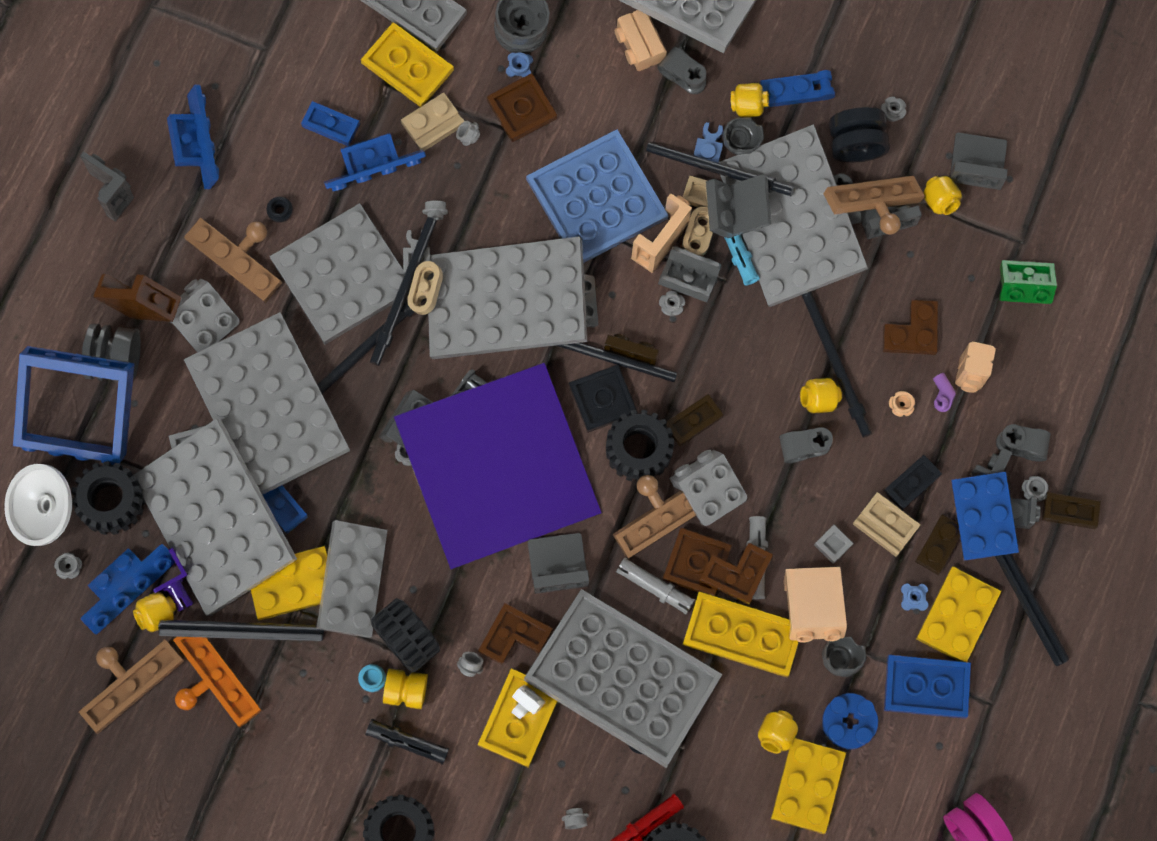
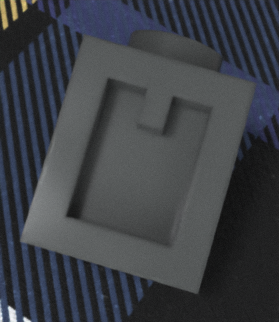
M1002 448L998 455L993 453L987 467L984 468L976 465L971 476L1003 472L1012 452Z
M1031 497L1029 500L1010 498L1015 528L1030 529L1035 522L1039 521L1040 506H1037V498Z

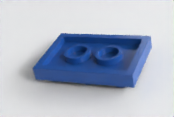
M1006 472L951 480L964 561L1019 553Z
M888 655L884 711L968 718L971 663Z

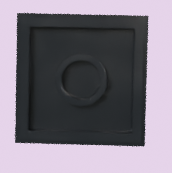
M619 365L569 382L570 390L587 433L611 425L615 420L618 421L622 414L625 413L627 416L630 415V411L636 410Z

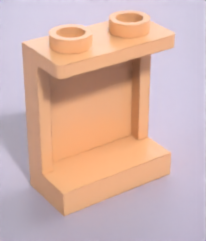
M670 194L667 197L665 210L670 220L653 243L641 234L633 242L631 259L651 273L656 270L688 226L692 207L681 196L676 197Z
M840 567L786 569L784 590L787 591L790 640H797L798 642H809L813 639L837 641L840 638H844L847 621Z

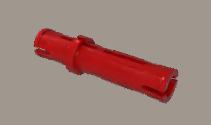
M673 793L671 797L633 824H627L625 826L626 829L610 841H643L642 838L677 812L683 810L684 806Z

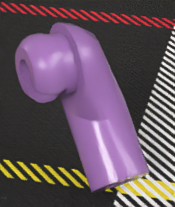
M941 373L933 378L939 389L934 406L938 411L946 412L951 408L956 392L945 373Z

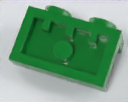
M1001 261L1002 288L1000 301L1051 304L1053 302L1057 288L1054 263Z

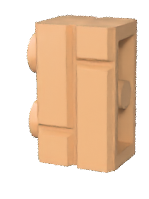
M636 10L633 13L618 18L615 35L619 43L624 42L627 48L625 55L630 65L634 64L637 71L661 63L666 57L667 51L650 16Z
M970 342L959 359V370L956 375L955 384L966 392L974 393L980 390L991 376L996 348L987 344Z

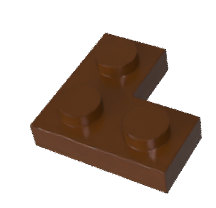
M911 300L910 325L884 324L883 352L936 355L938 301Z
M748 543L737 567L712 555L700 581L746 604H750L773 554Z
M504 603L478 652L501 665L505 662L515 642L540 654L553 628Z

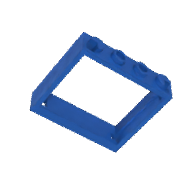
M27 346L19 354L13 446L22 447L24 451L29 452L37 450L47 451L53 456L71 455L75 456L78 460L95 459L101 460L102 463L110 462L112 465L120 463L127 454L134 363ZM38 367L118 380L113 447L27 433L31 368Z

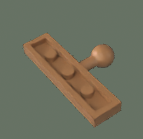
M914 176L827 187L823 193L834 215L876 209L881 218L879 223L880 229L888 235L898 232L901 221L897 215L890 213L887 207L921 203L925 197Z
M200 217L185 235L184 239L266 303L282 282L246 254L255 242H261L266 238V226L257 221L250 223L246 229L247 236L237 247Z
M644 475L639 478L637 490L641 495L648 496L654 508L613 533L627 558L632 557L696 516L682 491H679L663 502L657 492L658 481L652 475Z
M166 639L127 672L118 662L119 656L114 648L103 647L98 651L96 655L98 665L102 668L110 669L118 679L79 711L81 716L97 734L184 662Z

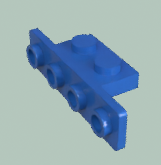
M194 85L187 94L190 114H170L167 117L175 166H200L204 189H211L219 179V168L215 165V146L209 134L210 120L206 117L205 112L206 97L201 91V86Z
M387 133L341 148L340 151L348 174L324 181L326 189L332 188V191L341 190L347 187V182L356 180L357 183H362L372 179L371 174L377 172L386 175L397 171L396 166L405 163L407 167L421 163V158L426 157L425 151L419 150L398 157L391 134Z
M161 544L142 562L128 548L87 585L100 599L81 617L82 622L94 634H98L175 563L167 547Z

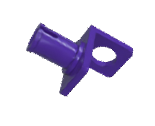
M171 548L169 552L182 574L153 589V592L167 591L176 605L177 612L185 609L180 598H182L186 607L194 603L182 585L183 579L188 574L178 559L174 548Z

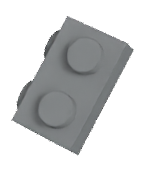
M195 279L184 288L186 292L180 296L182 298L173 322H170L174 324L198 353L218 343L239 324V318L209 282L203 279L198 281Z
M715 450L704 451L697 456V461L691 465L685 464L675 470V475L669 478L673 486L683 492L700 523L704 526L715 522L747 500V494L724 454Z

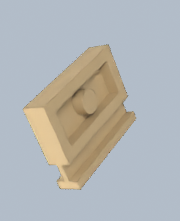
M445 93L440 94L401 119V124L420 147V150L423 151L457 131L461 123L464 122V119L460 117Z
M878 492L853 523L854 526L895 557H897L920 526L918 522Z

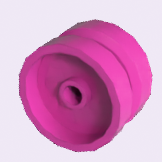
M978 793L973 794L963 802L964 811L956 807L943 816L946 827L955 841H1013L1010 831L999 814Z

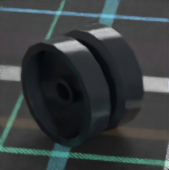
M871 107L853 108L839 112L830 118V135L835 138L831 143L832 155L835 160L849 163L865 162L880 158L889 152V136L884 132L887 129V119L883 110Z

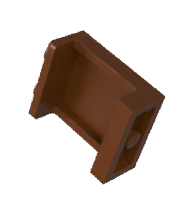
M109 274L101 275L93 296L131 319L173 322L182 298L145 275H137L131 288Z

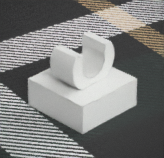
M523 685L512 696L519 703L511 713L521 719L528 711L532 714L537 713L546 701L526 685Z

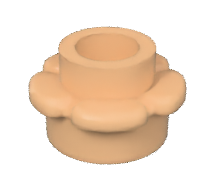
M896 392L895 396H892L889 400V407L892 408V413L898 417L903 415L909 416L914 411L915 399L907 392ZM900 402H903L905 405L903 407L900 406Z

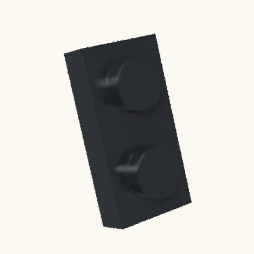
M923 455L885 488L884 492L901 510H904L941 477L942 473Z

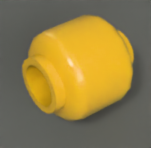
M759 83L739 84L736 86L735 91H731L732 112L736 111L739 117L761 116L764 112V107H769L768 91H763Z
M935 176L926 183V188L923 192L925 195L924 200L934 213L949 215L959 208L962 194L950 177Z
M831 378L808 380L800 391L802 406L813 414L833 412L838 402L842 399L840 387H837Z
M157 592L137 601L133 615L142 630L146 629L149 632H155L158 630L160 620H174L173 612L177 609L170 596L165 597L162 593Z
M779 710L778 712L768 713L764 717L758 731L761 746L767 751L776 754L789 750L797 735L798 725L793 720V716L786 711Z

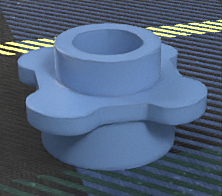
M510 53L508 55L509 67L506 69V74L509 77L521 76L523 78L531 74L529 70L530 64L533 62L531 55L524 53Z
M904 584L901 587V592L903 593L901 607L904 610L919 609L924 611L927 609L926 593L928 588L926 585L910 586L909 584ZM912 595H916L917 599H912Z

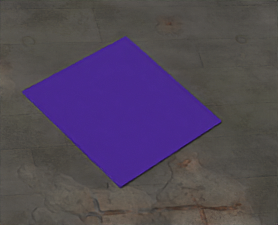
M545 363L394 416L450 569L601 514Z

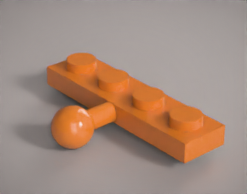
M176 637L173 639L203 679L191 689L183 688L177 692L175 703L178 708L182 710L192 709L197 703V697L210 688L239 728L262 711L207 638Z

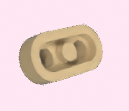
M698 207L692 212L682 243L683 249L699 256H704L707 253L713 235L709 228L708 207ZM704 219L707 221V225L702 226L698 221ZM698 243L700 248L693 249L691 244Z
M425 261L418 265L409 291L408 305L414 312L420 315L428 314L434 309L441 287L443 272L434 262ZM431 273H434L433 278L431 280H428V276ZM427 298L426 304L421 306V301Z

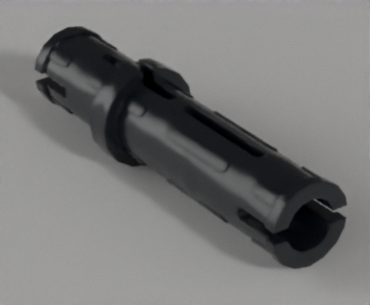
M371 719L365 734L388 743V746L394 748V746L438 762L441 765L444 764L449 751L448 747H443L404 732L399 726L394 728L375 719Z

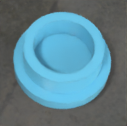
M367 665L359 673V684L365 691L377 692L385 685L386 674L378 665Z

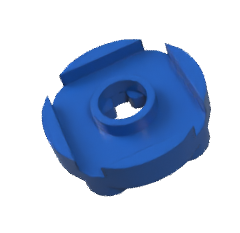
M847 693L835 697L825 708L822 715V727L834 745L842 749L854 750L870 742L876 734L878 716L871 701L861 695ZM848 714H852L853 718L857 719V724L853 725L852 729H848L847 724L842 721L843 718L848 717Z

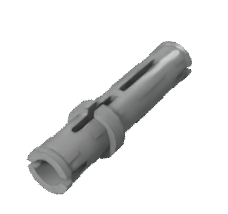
M761 516L750 517V538L747 541V545L751 543L765 550L768 548V541H766L767 518ZM765 573L752 599H765Z
M627 558L623 559L619 565L620 568L616 571V573L621 574L659 597V601L663 604L667 602L685 615L689 612L695 599L675 589V585L671 582L669 584L665 583Z

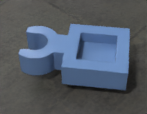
M706 122L703 127V137L705 139H697L694 156L718 163L723 143L716 141L721 138L723 127L719 125L717 133L712 134L708 131L709 123Z

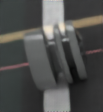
M499 0L494 22V32L499 44L511 53L527 54L538 49L546 39L550 15L547 2L545 0ZM520 23L525 24L522 26V28L517 27L520 25Z
M92 323L89 325L85 335L82 355L134 363V382L140 360V331L138 328L120 326L113 338L110 325H104L101 328L100 324ZM83 375L85 379L92 380L95 378L93 376ZM97 377L99 381H104L106 379Z

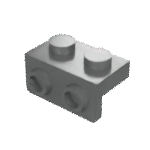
M672 246L658 284L708 302L717 281L721 264L710 258L691 253L686 249Z

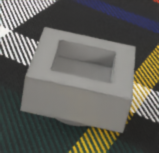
M833 525L814 546L834 564L854 543Z

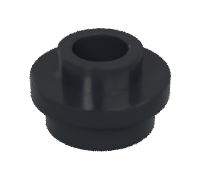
M275 197L268 202L266 211L272 221L281 223L287 221L292 216L293 207L287 198ZM278 207L285 209L281 214L276 213L275 210Z

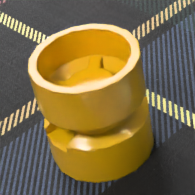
M389 668L384 687L383 703L399 706L401 702H404L406 707L422 710L428 674L412 672L409 676H406L403 670Z

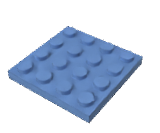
M618 129L526 176L527 182L560 239L581 237L583 263L667 220L669 216Z

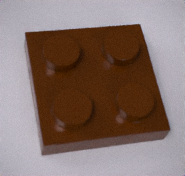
M532 73L487 96L489 105L511 142L557 119L556 112Z
M680 528L662 580L696 592L715 596L717 589L701 582L700 579L711 556L713 555L727 561L732 545Z

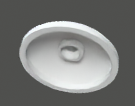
M33 464L20 470L12 479L5 497V517L13 535L27 545L43 546L52 543L64 532L72 512V495L65 477L56 468L45 464Z

